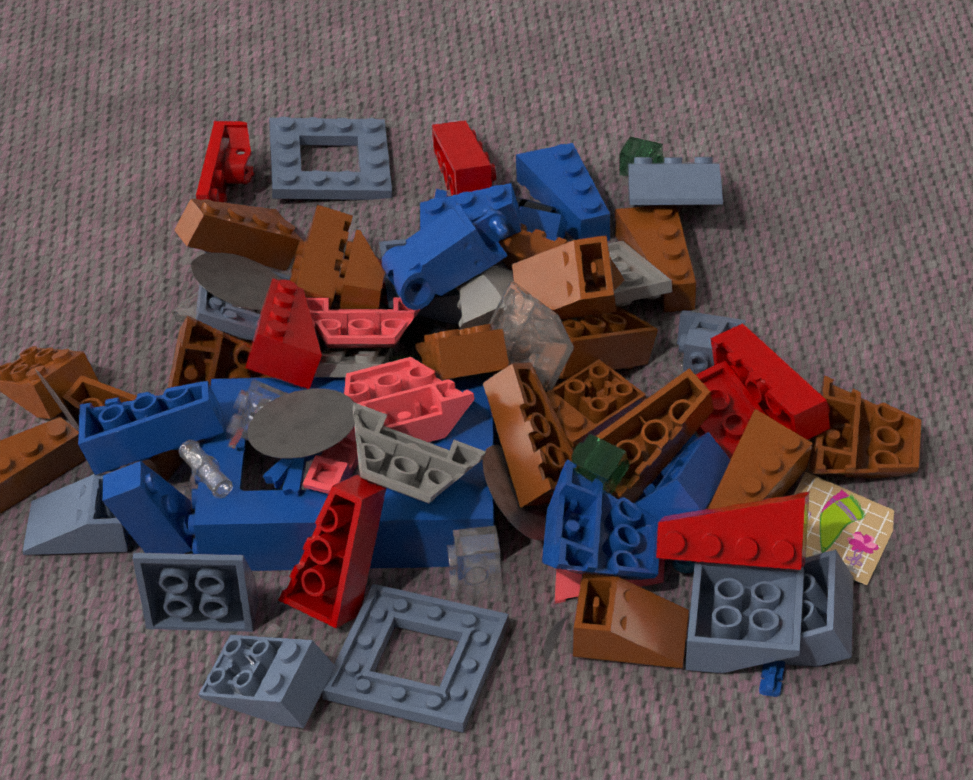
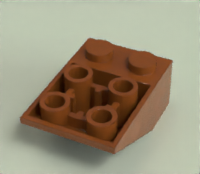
M356 230L353 242L347 241L340 277H338L335 293L337 300L334 304V309H380L385 271L361 230Z
M607 236L572 240L512 264L519 325L617 312Z
M491 324L425 335V342L415 344L416 350L427 367L433 369L436 377L440 380L499 371L509 366L503 328L492 330Z
M32 346L23 350L19 354L20 358L13 363L9 362L0 366V392L37 418L52 419L61 413L62 410L41 381L36 370L47 381L63 404L62 397L81 375L99 382L83 351L59 350L52 347L37 348V346Z
M600 359L546 392L579 464L583 463L579 450L582 445L634 409L646 398L644 392Z
M582 573L573 630V657L683 668L689 610L620 577Z

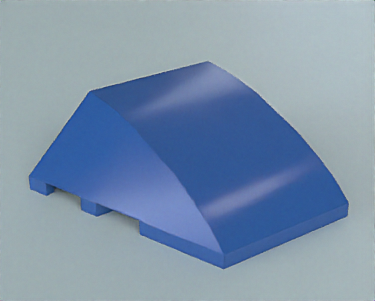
M567 459L547 509L542 563L556 569L579 574L615 576L626 580L656 578L659 570V558H656L659 520L625 497L615 498L603 490V483L595 478L591 482L576 472L575 468L577 465Z

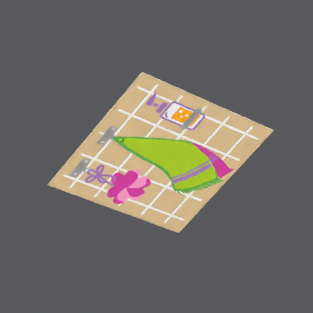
M805 472L794 495L810 491L806 558L836 549L851 572L853 580L867 586L893 532L894 510Z

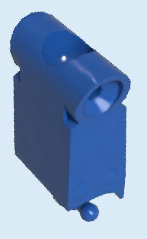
M458 204L406 239V245L392 247L386 251L382 257L381 264L402 303L412 310L422 309L429 305L436 294L444 295L508 256L499 244L500 238H505L509 233L506 227L507 219L502 212L495 211L492 207L488 206L483 209V217L472 223Z

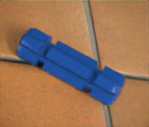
M785 661L763 664L761 678L764 679L760 680V694L773 697L781 695L782 682L780 681H783Z

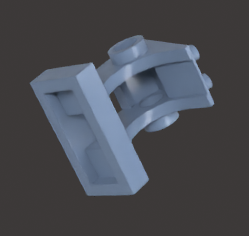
M682 310L679 320L677 344H679V353H684L683 372L690 368L696 375L714 366L710 338L742 323L745 325L746 320Z

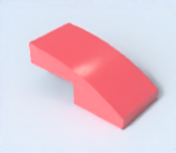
M345 437L334 446L324 450L321 456L315 455L303 481V487L329 494L333 485L350 478L358 465L356 442Z

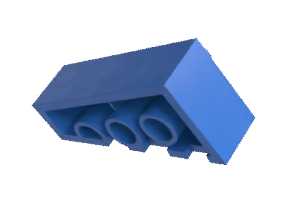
M573 143L516 154L517 182L521 186H525L535 200H539L542 204L556 207V213L561 214L568 222L566 232L574 240L607 236V241L610 240V213Z
M208 381L167 388L163 395L159 396L151 394L150 391L139 393L135 400L121 402L119 397L107 399L105 406L93 407L91 403L80 404L78 445L95 475L106 471L112 472L121 466L136 461H145L154 455L169 450H178L187 444L201 439H210L224 432L223 411Z

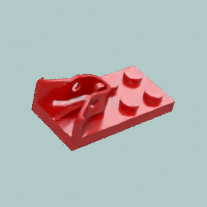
M214 121L196 192V199H208L227 203V184H248L251 181L254 171L253 166L247 164L251 156V148L246 122Z
M723 361L696 374L710 391L714 411L696 432L700 437L709 432L731 460L754 410L756 409L765 415L766 413L728 363Z

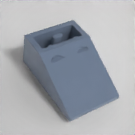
M93 474L31 501L23 555L127 552L130 534L102 501L103 475L106 474Z
M230 635L198 695L200 698L281 726L304 728L335 665L313 640Z

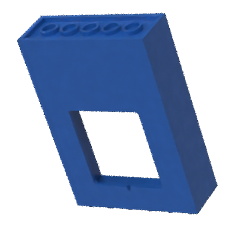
M481 373L450 379L455 383V388L459 391L469 390L474 393V401L446 438L428 443L450 450L453 440L483 451L495 445V422L483 386L485 381L493 377V373ZM314 377L310 389H330L344 394L346 377ZM276 378L211 379V388L223 411L224 432L217 434L213 438L198 441V458L201 460V464L195 465V483L198 485V489H192V508L195 510V514H189L188 518L189 535H195L192 552L193 554L243 555L252 571L293 570V567L299 564L305 551L303 546L307 538L312 536L317 526L315 521L328 494L311 489L301 490L299 496L293 493L284 495L282 490L243 491L241 490L247 430L253 417L271 401L283 395L307 388ZM483 459L429 504L387 488L370 569L495 566V500L485 480Z

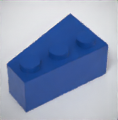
M511 183L494 185L486 189L462 192L458 195L433 198L429 201L420 202V230L459 204L472 223L483 217V209L489 206L495 211L502 212L507 219L506 227L509 230L505 238L521 232L520 209Z
M707 432L684 446L661 471V474L664 476L661 482L656 487L652 483L643 490L646 497L634 504L659 521L668 515L704 510L711 503L731 460L712 435Z
M142 461L103 475L102 501L145 553L184 554L192 551V535H189L188 518L189 514H191V500Z

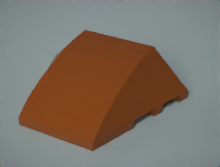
M187 315L179 330L167 388L208 381L211 386V379L273 377L245 368L251 345Z
M824 375L820 394L827 400L830 408L828 414L830 429L812 437L811 442L813 444L808 473L845 478H887L917 472L920 457L921 419L884 402L876 405L861 398V392L854 388L850 393L833 385L834 379Z

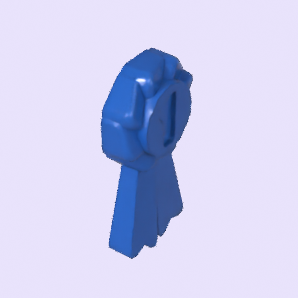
M322 452L299 458H282L264 474L265 482L274 484L276 489L280 488L284 482L282 487L284 495L293 493L299 496L301 494L306 462L313 460L315 455L320 456Z

